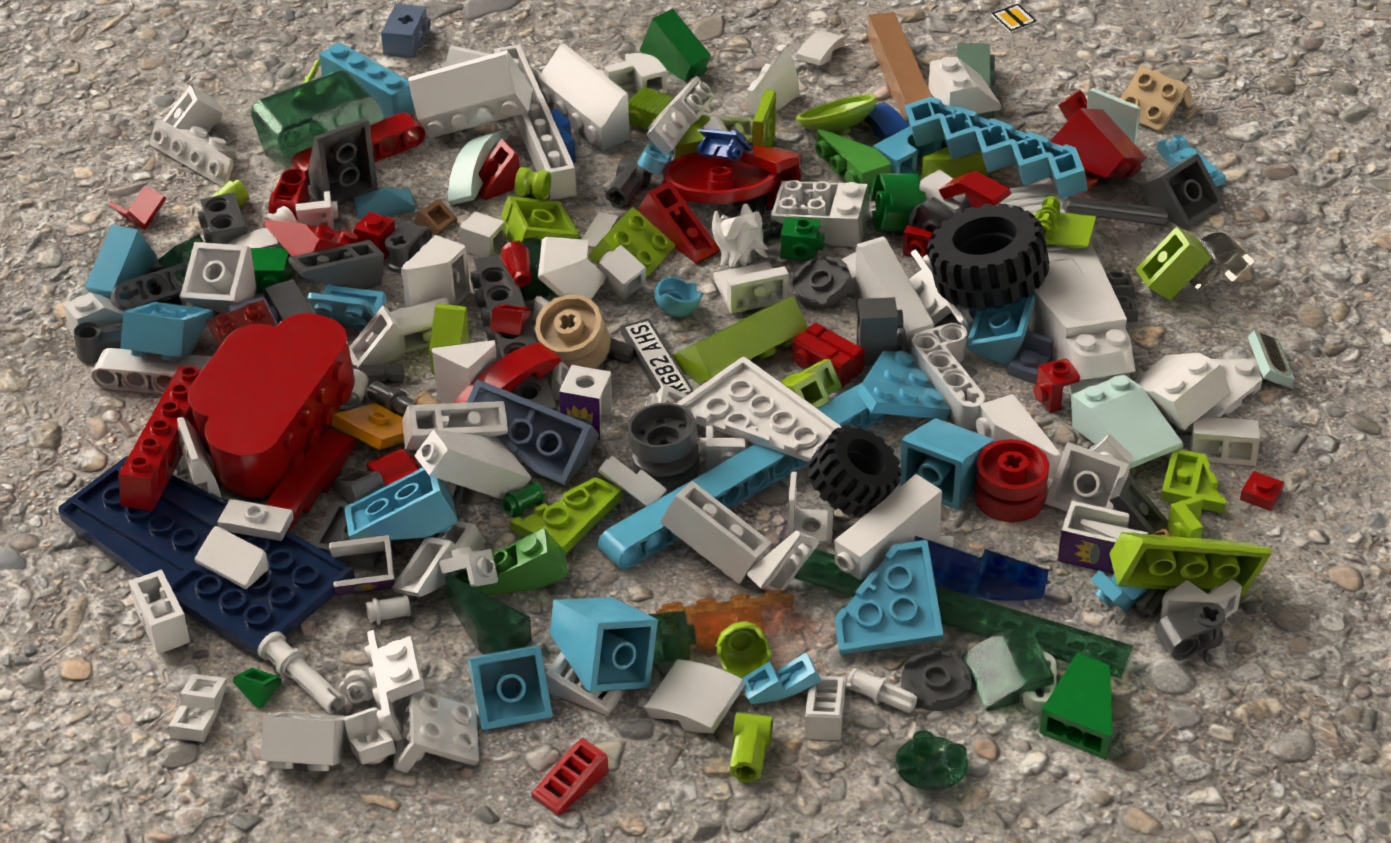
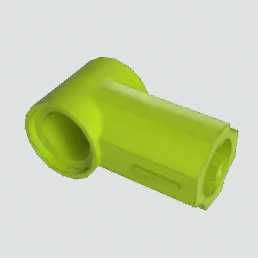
M736 713L730 775L737 778L739 782L752 783L756 779H761L766 748L769 749L771 745L773 716Z

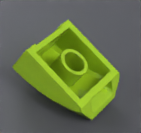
M507 197L501 214V220L505 221L508 242H522L529 249V252L541 251L542 239L545 237L582 239L560 201Z

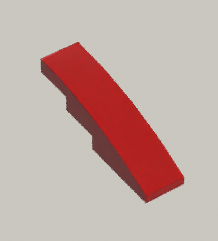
M328 429L320 436V440L312 448L309 447L304 453L305 457L295 470L290 469L275 489L266 505L291 509L293 511L294 519L288 531L292 530L301 512L309 513L321 492L328 493L332 486L331 484L337 478L358 442L355 437Z

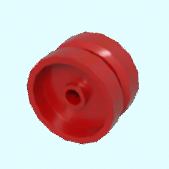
M1014 439L999 440L985 446L978 454L976 463L974 499L977 507L985 515L1004 522H1021L1037 516L1044 508L1050 466L1046 454L1035 445Z

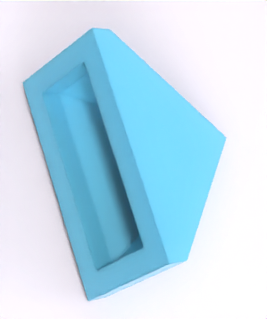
M381 188L354 198L358 219H363L368 212L384 216L415 211L410 189Z

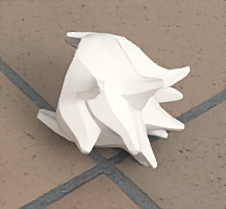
M743 204L740 216L731 218L722 214L720 218L718 211L714 212L712 231L722 253L720 266L723 267L728 261L729 268H732L737 260L740 261L742 267L747 266V261L750 264L752 260V250L764 258L769 257L765 252L768 247L763 243L762 217L758 211L752 212L748 204Z

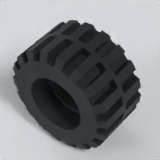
M858 425L838 427L828 436L809 461L808 467L811 469L808 472L809 478L814 481L812 486L816 491H819L821 499L831 504L830 507L833 509H840L843 514L848 516L852 513L855 517H862L885 500L901 481L899 477L902 475V469L898 466L900 461L897 456H894L893 448L888 446L881 436H876L874 431L868 428L864 430Z

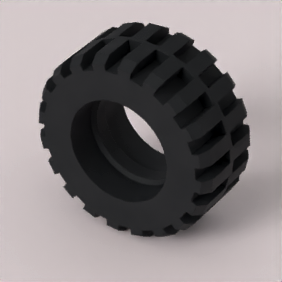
M1001 203L998 206L983 204L979 208H974V206L967 208L963 213L957 212L951 215L950 220H944L939 224L928 244L930 265L938 293L955 306L959 304L962 308L968 310L977 308L978 311H983L992 307L1000 309L1010 303L1012 305L1019 303L1021 298H1028L1034 293L1035 288H1040L1050 269L1043 225L1028 210L1024 211L1021 207L1015 205L1009 207L1007 204Z

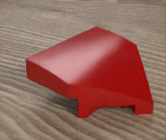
M763 145L753 146V151L744 150L740 158V162L774 173L787 170L796 174L801 172L800 163L803 160L800 153Z

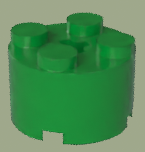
M883 173L875 176L871 190V201H875L876 210H871L876 231L904 232L906 226H909V216L919 204L926 201L925 192L920 191L919 188L920 178L918 173Z

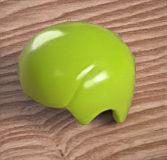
M748 621L733 623L724 629L716 644L717 656L723 670L741 679L768 663L771 659L770 645L765 632L756 626L755 623Z

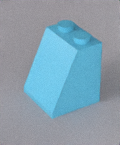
M938 418L929 421L902 439L900 466L902 475L900 476L899 487L917 474L942 490L941 504L959 510L974 489L978 454L985 446L993 443L994 439Z
M614 597L553 600L550 635L587 691L600 692L650 688L658 619Z

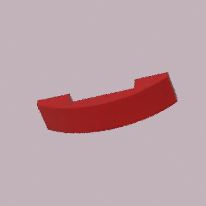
M541 342L517 349L484 370L465 388L454 403H466L477 379L510 392L531 375L537 380L542 378L562 362L561 357Z

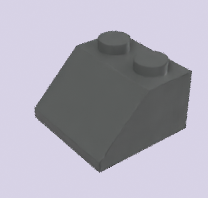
M1198 153L1172 164L1139 186L1149 206L1164 208L1168 212L1167 220L1184 230L1225 204Z

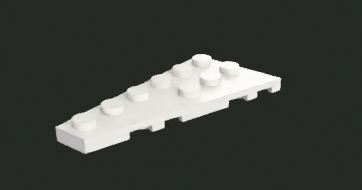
M745 356L676 403L692 412L696 419V424L705 427L713 426L714 430L737 438H745L746 441L807 462L812 459V456L836 428H841L839 424Z

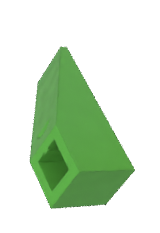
M822 129L817 130L816 154L835 173H838L846 183L867 184L868 194H870L875 176L891 173V162L876 148Z
M543 528L492 554L498 577L497 583L471 587L467 570L458 573L460 596L462 598L539 590L568 576L565 551L548 531Z

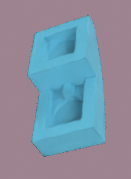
M804 653L777 671L769 661L742 678L745 683L743 689L751 704L787 698L809 689L822 681L813 661L807 653Z

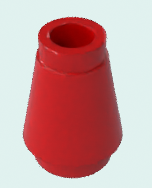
M512 241L504 245L501 250L500 260L514 281V284L519 287L528 285L532 281L529 249L519 241Z

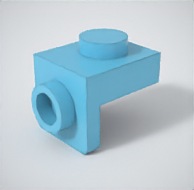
M1101 570L1090 579L1099 588L1095 594L1107 606L1111 607L1115 603L1124 612H1127L1148 590V588L1117 586L1115 574L1110 579Z

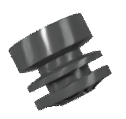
M656 403L634 413L628 423V436L632 449L631 457L634 473L638 474L642 469L666 489L684 485L692 480L699 472L701 462L699 445L697 443L696 419L692 412L682 405Z

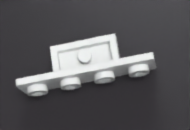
M157 119L155 121L150 139L151 146L220 186H224L230 179L236 150L228 147L225 140L207 135L208 131L200 127L192 126L191 130L178 129L164 120Z
M915 249L911 254L922 270L909 280L934 325L952 312L969 334L974 321L966 309L960 311L958 309L960 307L959 304L957 306L951 304L938 293L928 255L922 258Z
M371 630L367 632L369 645L365 646V652L372 666L369 667V673L376 687L373 689L374 698L379 709H382L377 711V716L384 732L390 730L395 741L403 739L396 700L425 689L416 646L411 636L402 640L392 641L382 647L375 631Z

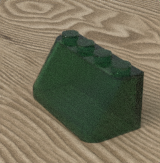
M335 71L255 101L251 108V117L266 157L284 158L313 147L315 136L366 117L369 119L370 125L384 120L378 102L346 71Z

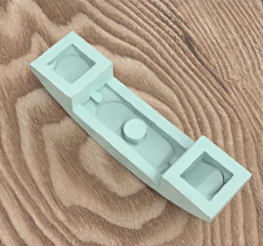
M508 130L476 137L462 148L455 160L448 188V202L450 206L475 199L483 184L478 173L487 156L494 150L501 139H508L510 135Z

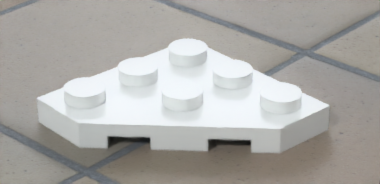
M1212 359L1221 364L1231 393L1202 416H1228L1242 404V400L1247 395H1254L1261 389L1262 377L1256 359ZM1192 424L1185 430L1174 425L1175 432H1192Z

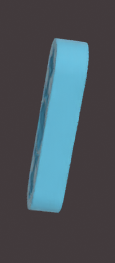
M651 141L643 150L637 164L652 174L660 175L670 162L674 152L671 151L665 156Z

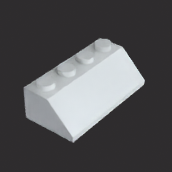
M560 45L538 78L539 88L547 106L551 110L558 109L570 121L571 127L574 130H577L601 151L629 140L628 93L567 45Z
M507 50L412 76L408 79L417 120L430 138L529 113L533 88Z

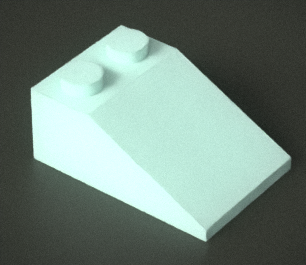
M1124 374L1114 376L1108 381L1095 386H1089L1071 395L1072 428L1094 444L1100 443L1111 434L1134 456L1129 462L1130 469L1183 448V442L1144 388Z

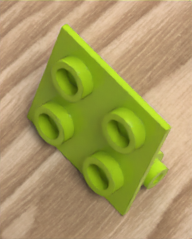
M1054 196L1046 197L1043 200L1042 208L1040 211L1037 210L1035 215L1043 225L1046 245L1066 246L1070 249H1088L1096 216L1060 213V201Z

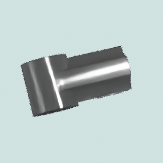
M628 158L620 160L616 177L605 191L606 199L611 202L612 206L622 208L631 201L639 188L646 189L648 187L652 173L641 168L637 164L638 161Z
M84 322L77 325L74 329L77 358L84 363H94L98 361L103 350L107 348L120 349L122 322L101 327L93 322Z

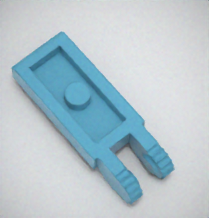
M1177 134L1171 137V143L1166 139L1157 142V151L1167 161L1169 166L1198 153L1215 186L1218 187L1225 184L1226 176L1192 146L1190 147L1187 139L1182 137V135Z

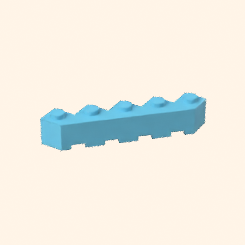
M932 96L904 105L917 147L944 138L952 160L980 151L987 173L1015 164L1023 186L1051 177L1059 199L1088 190L1085 170L1075 147L1067 144L1064 147L1050 142V139L1030 131L1027 133L1018 131L1013 128V125L994 118L990 121L979 117L977 112L957 105L955 108L943 104L942 100Z

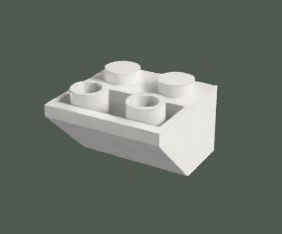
M435 235L403 265L401 276L403 278L406 308L447 298L449 305L457 306L470 293L465 245Z

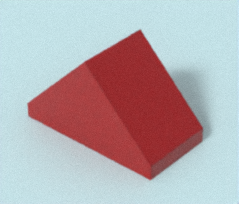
M504 139L499 141L478 173L483 182L478 195L484 200L515 190V179L520 168L519 154Z

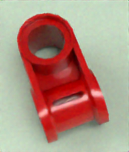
M289 169L281 174L279 182L269 198V213L275 214L278 208L286 206L297 220L296 204L307 203L310 198L307 178L303 170Z

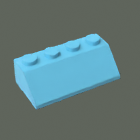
M340 42L319 53L324 82L336 89L341 88L343 93L386 118L403 112L410 114L415 111L407 78Z

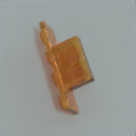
M774 590L764 593V597L751 598L750 594H739L730 597V601L717 602L716 598H705L697 600L696 605L682 606L681 602H671L663 604L662 609L656 610L655 618L658 619V623L692 620L695 649L717 647L716 644L721 632L733 623L748 621L755 623L756 626L764 631L762 611L791 608L794 603V594H785L784 590Z

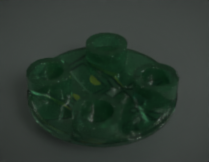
M920 730L914 733L912 740L906 742L897 751L894 762L895 769L904 782L915 788L927 791L948 789L958 784L967 773V749L962 744L936 737L930 731Z

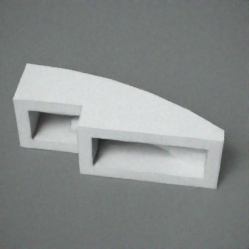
M458 521L449 531L439 534L437 538H425L393 585L392 590L395 593L422 597L448 583L461 571L442 574L439 561L451 558V551L471 547L472 552L479 551L486 541L476 525Z

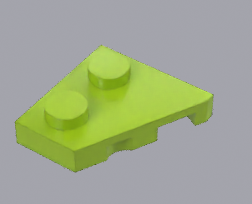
M1182 449L1172 452L1160 501L1177 503L1181 500L1199 496L1203 500L1202 509L1223 514L1226 504L1225 497H1221L1217 490L1218 481L1214 473L1210 471V463L1206 454Z

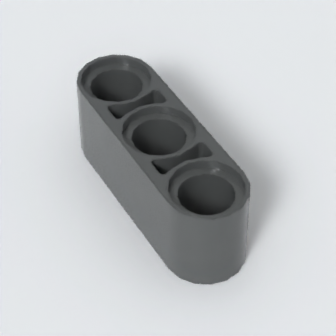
M293 279L263 288L268 306H274L276 309L279 323L296 314L314 313Z

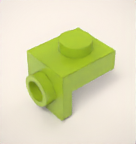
M1199 496L1171 504L1167 529L1172 536L1201 538L1203 526L1200 524L1203 500Z

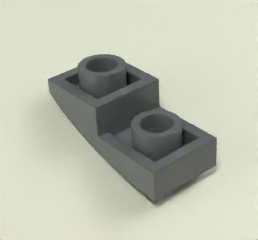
M1119 271L1106 274L1127 318L1126 322H1137L1138 309L1134 301V285L1130 274Z

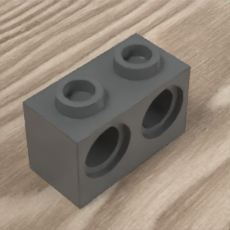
M235 192L200 199L202 211H198L197 215L205 243L228 244L232 240L247 234L246 225Z

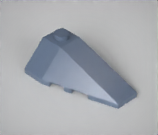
M479 379L476 380L466 403L504 401L508 432L507 434L495 437L534 472L566 486L587 463L599 437L598 432L592 425Z

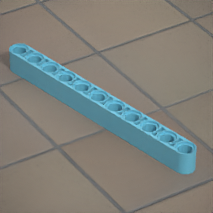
M862 383L817 408L841 427L843 425H850L851 427L858 425L864 430L881 421L887 415L870 412L857 394ZM754 444L692 481L730 510L809 462ZM690 482L608 528L598 540V549L620 569L627 570L679 540L680 538L661 524L660 521L674 497Z

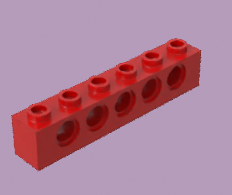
M179 366L118 474L120 506L154 510L183 455L179 444L177 418L184 417L195 430L197 429L188 401V391L193 381L203 369H198L194 366Z

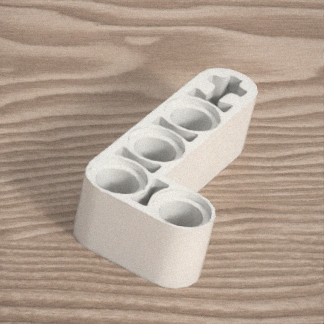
M948 323L915 334L911 342V356L915 364L928 376V380L933 387L943 395L944 401L951 408L949 416L954 423L967 430H976L979 404L985 403V396L960 365V362L965 359L966 328L957 323Z

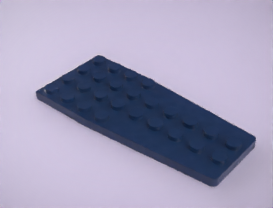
M128 456L121 459L58 508L62 522L137 578L162 569L184 613L259 659L261 657L258 655V647L267 635L277 631L286 637L336 594L333 582L355 578L354 568L288 530L282 541L229 532L264 550L267 556L269 569L247 589L197 564L195 557L210 531L215 526H218L217 521L229 501L172 475L153 511L120 506L118 474Z

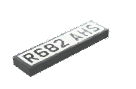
M650 319L621 326V335L627 344L634 347L635 358L656 393L664 384L687 395L694 391Z

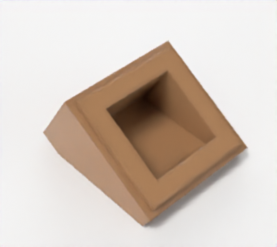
M437 199L421 210L413 222L417 225L430 227L432 233L438 235L457 222L458 219L440 199Z

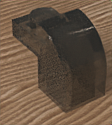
M1222 232L1209 234L1200 239V242L1212 258L1189 282L1199 292L1221 272L1233 282L1254 260L1228 234Z

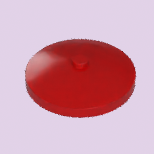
M698 152L681 156L667 164L663 170V183L671 181L682 198L687 201L711 204L733 203L753 199L771 191L778 182V173L740 162V158L736 161L719 159L718 157L705 158Z

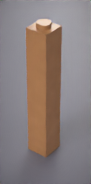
M895 12L871 14L868 19V39L899 113L909 126L904 105L931 97L930 91Z

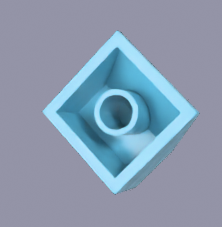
M535 645L467 658L482 730L553 717L541 646Z

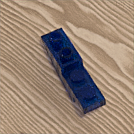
M915 536L913 542L927 539ZM928 540L933 576L937 578L935 588L959 595L1004 601L1042 599L1049 572L1047 569L987 549H983L981 556L978 557Z

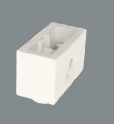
M162 569L130 580L129 585L135 610L156 653L160 654L190 643L185 615Z

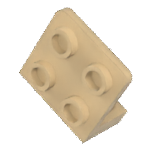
M1140 66L1120 98L1140 107L1139 124L1156 132L1164 129L1178 105L1189 110L1194 102L1190 87L1186 83L1174 80L1156 70H1150L1143 66Z

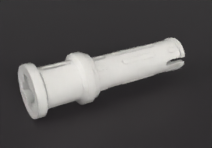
M272 632L261 641L258 647V655L263 660H270L282 677L294 680L329 714H334V709L337 712L342 708L345 703L344 695L334 689L329 682L305 662L304 653L298 648H292L287 644L286 637L281 632Z

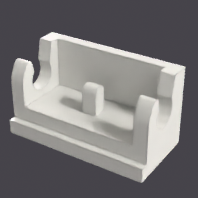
M1201 416L1192 423L1190 451L1206 454L1210 463L1256 466L1260 443L1258 420Z

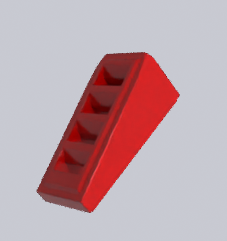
M581 738L531 792V797L559 816L609 773L608 756L592 743ZM576 769V770H578L579 772H581L582 774H581V775H578L577 773L574 772V770ZM562 780H566L572 785L569 787L568 785L563 783ZM554 788L562 794L561 798H558L550 791Z

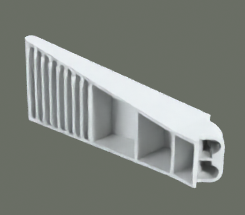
M1053 182L1009 188L1012 194L1000 202L1001 204H1007L1009 207L1014 205L1021 207L1024 211L1028 210L1035 216L1037 210L1040 211L1042 208L1043 200L1046 197L1054 196L1060 201V213H1065V210L1062 209L1065 198L1059 199ZM965 194L951 197L963 205V212L971 207ZM1091 241L1088 249H1070L1066 246L1058 245L1047 246L1050 269L1040 288H1035L1036 301L1028 326L1033 333L1053 339L1052 362L1066 358L1080 375L1078 383L1066 386L1070 395L1080 392L1089 386H1095L1108 381L1114 376L1124 374L1130 378V373L1136 372L1131 340L1125 329L1127 318Z

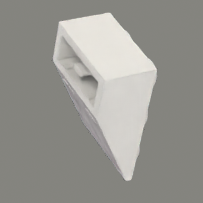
M782 181L771 219L781 224L784 223L785 217L820 220V232L825 233L824 243L831 246L857 247V244L862 243L870 213L868 185L855 182Z

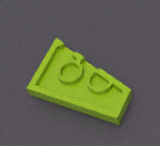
M594 477L563 493V499L549 506L543 503L534 508V514L524 519L518 516L510 520V531L526 537L545 528L563 548L566 555L623 499L622 489L598 477Z

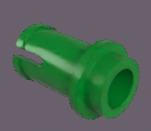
M533 482L515 493L507 492L501 500V506L508 516L514 515L518 517L523 513V510L543 502L545 494L542 487L537 482Z

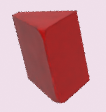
M507 304L492 309L491 331L519 335L527 322L531 309Z

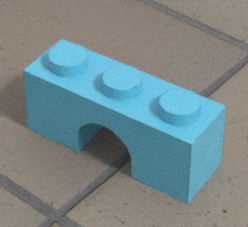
M910 126L873 145V148H876L891 162V173H916L917 155L928 156L947 147L944 138L917 147Z

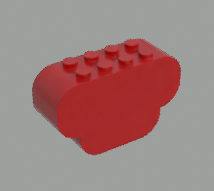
M300 313L284 319L276 327L265 324L243 326L233 331L224 340L193 381L188 391L189 405L198 435L206 453L212 456L216 477L222 487L233 493L251 498L272 495L289 470L297 468L304 459L306 450L309 447L312 448L320 440V436L326 427L332 424L333 414H336L342 404L349 400L355 385V375L347 334L339 322L319 314Z

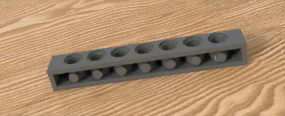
M501 254L475 258V271H470L472 288H478V290H475L478 308L483 307L480 309L483 327L489 326L486 328L487 341L495 340L497 361L517 349L536 343L529 317L519 335L493 332L490 329L492 309L501 304L525 307L520 287L514 284V281L501 262ZM546 374L539 380L531 375L510 391L513 394L557 411Z

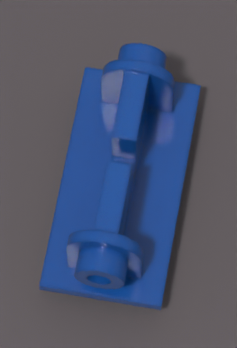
M716 128L712 130H698L704 136L701 143L697 146V151L702 157H718L719 159L736 161L742 157L744 150L753 151V148L745 141L746 137L738 131L731 130V132H726Z

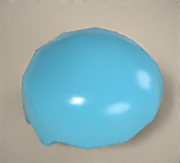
M671 276L659 282L654 295L657 305L664 313L678 318L691 315L697 309L703 292L698 294L696 283L687 284L684 280Z

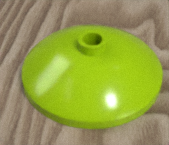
M862 94L827 102L800 113L796 116V121L801 127L815 132L818 129L834 132L839 136L851 132L850 127L862 122L873 111L878 102L877 96L875 94Z

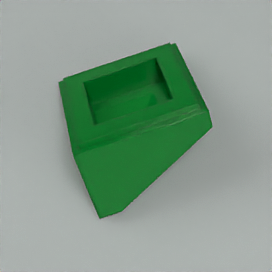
M250 668L234 676L232 682L255 707L261 709L279 687L282 678Z

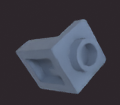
M1026 331L1021 349L1008 365V375L1036 384L1038 365L1052 362L1053 339Z

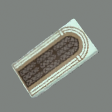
M1254 330L1248 339L1263 379L1289 387L1295 381V378L1279 339Z

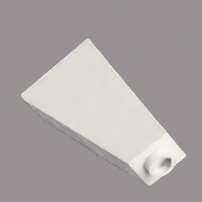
M885 237L857 244L855 292L860 299L895 297L897 310L902 309L903 328H898V333H901L902 351L910 354L912 337L919 332L934 328V323Z
M432 430L414 455L429 476L499 499L504 498L507 492L515 493L525 488L531 480V476L509 448L498 438Z
M915 474L835 539V564L842 571L862 580L877 569L885 559V554L893 545L928 540V544L937 540L940 537L942 490Z

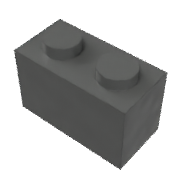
M895 297L858 299L856 345L865 350L864 366H873L883 350L892 352L902 351L901 333H898V328H903L902 309L897 310Z

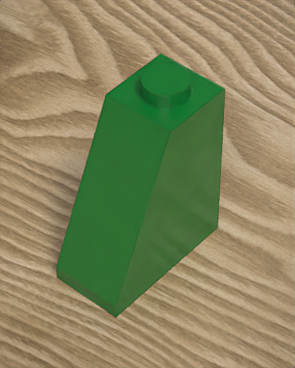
M674 9L652 18L640 47L641 53L657 58L666 70L683 81L692 77L702 76L707 71V65L711 58V54Z
M1076 653L1042 708L1039 733L1106 760L1109 756L1112 737L1110 665Z

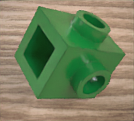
M785 217L781 232L780 258L798 261L816 259L818 250L823 251L825 233L820 232V220Z

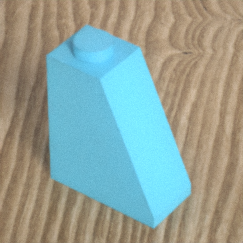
M111 224L85 287L89 292L111 299V292L118 284L143 276L148 269L155 265L158 256L139 230ZM123 289V293L119 297L121 300H127L132 293H125Z

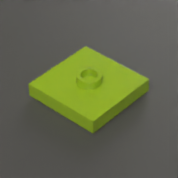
M765 89L753 119V146L763 145L772 147L776 136L775 90Z

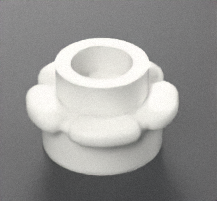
M354 670L346 675L344 682H341L340 692L347 697L349 702L360 704L364 700L369 701L374 696V683L367 672Z

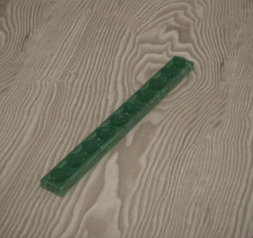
M817 549L812 552L794 576L795 579L853 597L856 595V590L866 579L859 580L850 573L842 571L835 564L834 554ZM935 585L941 623L1032 652H1047L1055 659L1071 663L1076 653H1080L1110 665V676L1122 679L1131 659L1134 645Z

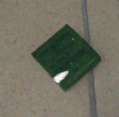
M1028 623L992 636L962 655V660L971 671V680L986 712L1020 703L1021 693L1054 684V674Z

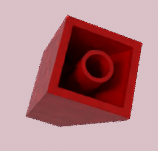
M1080 108L1050 140V142L1063 147L1065 144L1075 147L1084 169L1104 178H1131L1141 170V163L1147 158L1103 109Z

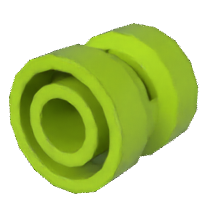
M520 167L515 179L516 195L526 197L530 194L534 195L537 199L546 200L551 188V173L545 170L533 172L530 168Z

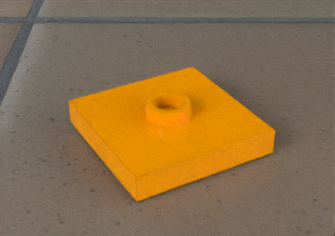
M376 403L333 414L332 425L377 450L404 443L403 417Z

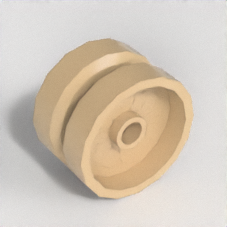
M564 295L555 298L545 305L537 316L535 331L539 343L541 342L561 357L562 362L569 368L571 365L595 369L608 355L611 338L599 307L590 298L581 295Z

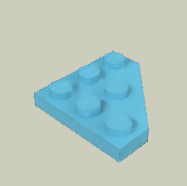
M883 350L857 392L871 413L946 420L951 412V408L944 401L943 395L933 387L928 380V376L919 369L913 357L905 351L892 352Z
M928 540L893 545L885 554V559L874 572L872 571L856 590V595L834 618L840 655L944 640Z

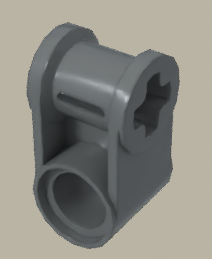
M401 221L393 233L385 240V246L389 250L390 255L387 261L388 268L393 272L401 273L403 265L420 251L423 245L432 239L431 228Z
M1210 602L1202 603L1185 611L1163 617L1157 623L1155 633L1175 660H1183L1196 653L1220 646L1223 642L1221 626L1225 622L1226 613L1220 605Z

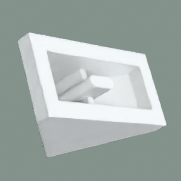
M383 305L349 347L351 360L354 365H357V368H361V365L386 364L402 359L398 325L388 308Z

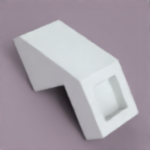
M1230 579L1222 586H1216L1209 594H1206L1186 580L1178 587L1171 588L1164 594L1161 601L1162 611L1160 620L1169 614L1179 613L1207 602L1220 605L1226 613V619L1238 610L1242 586L1233 579Z

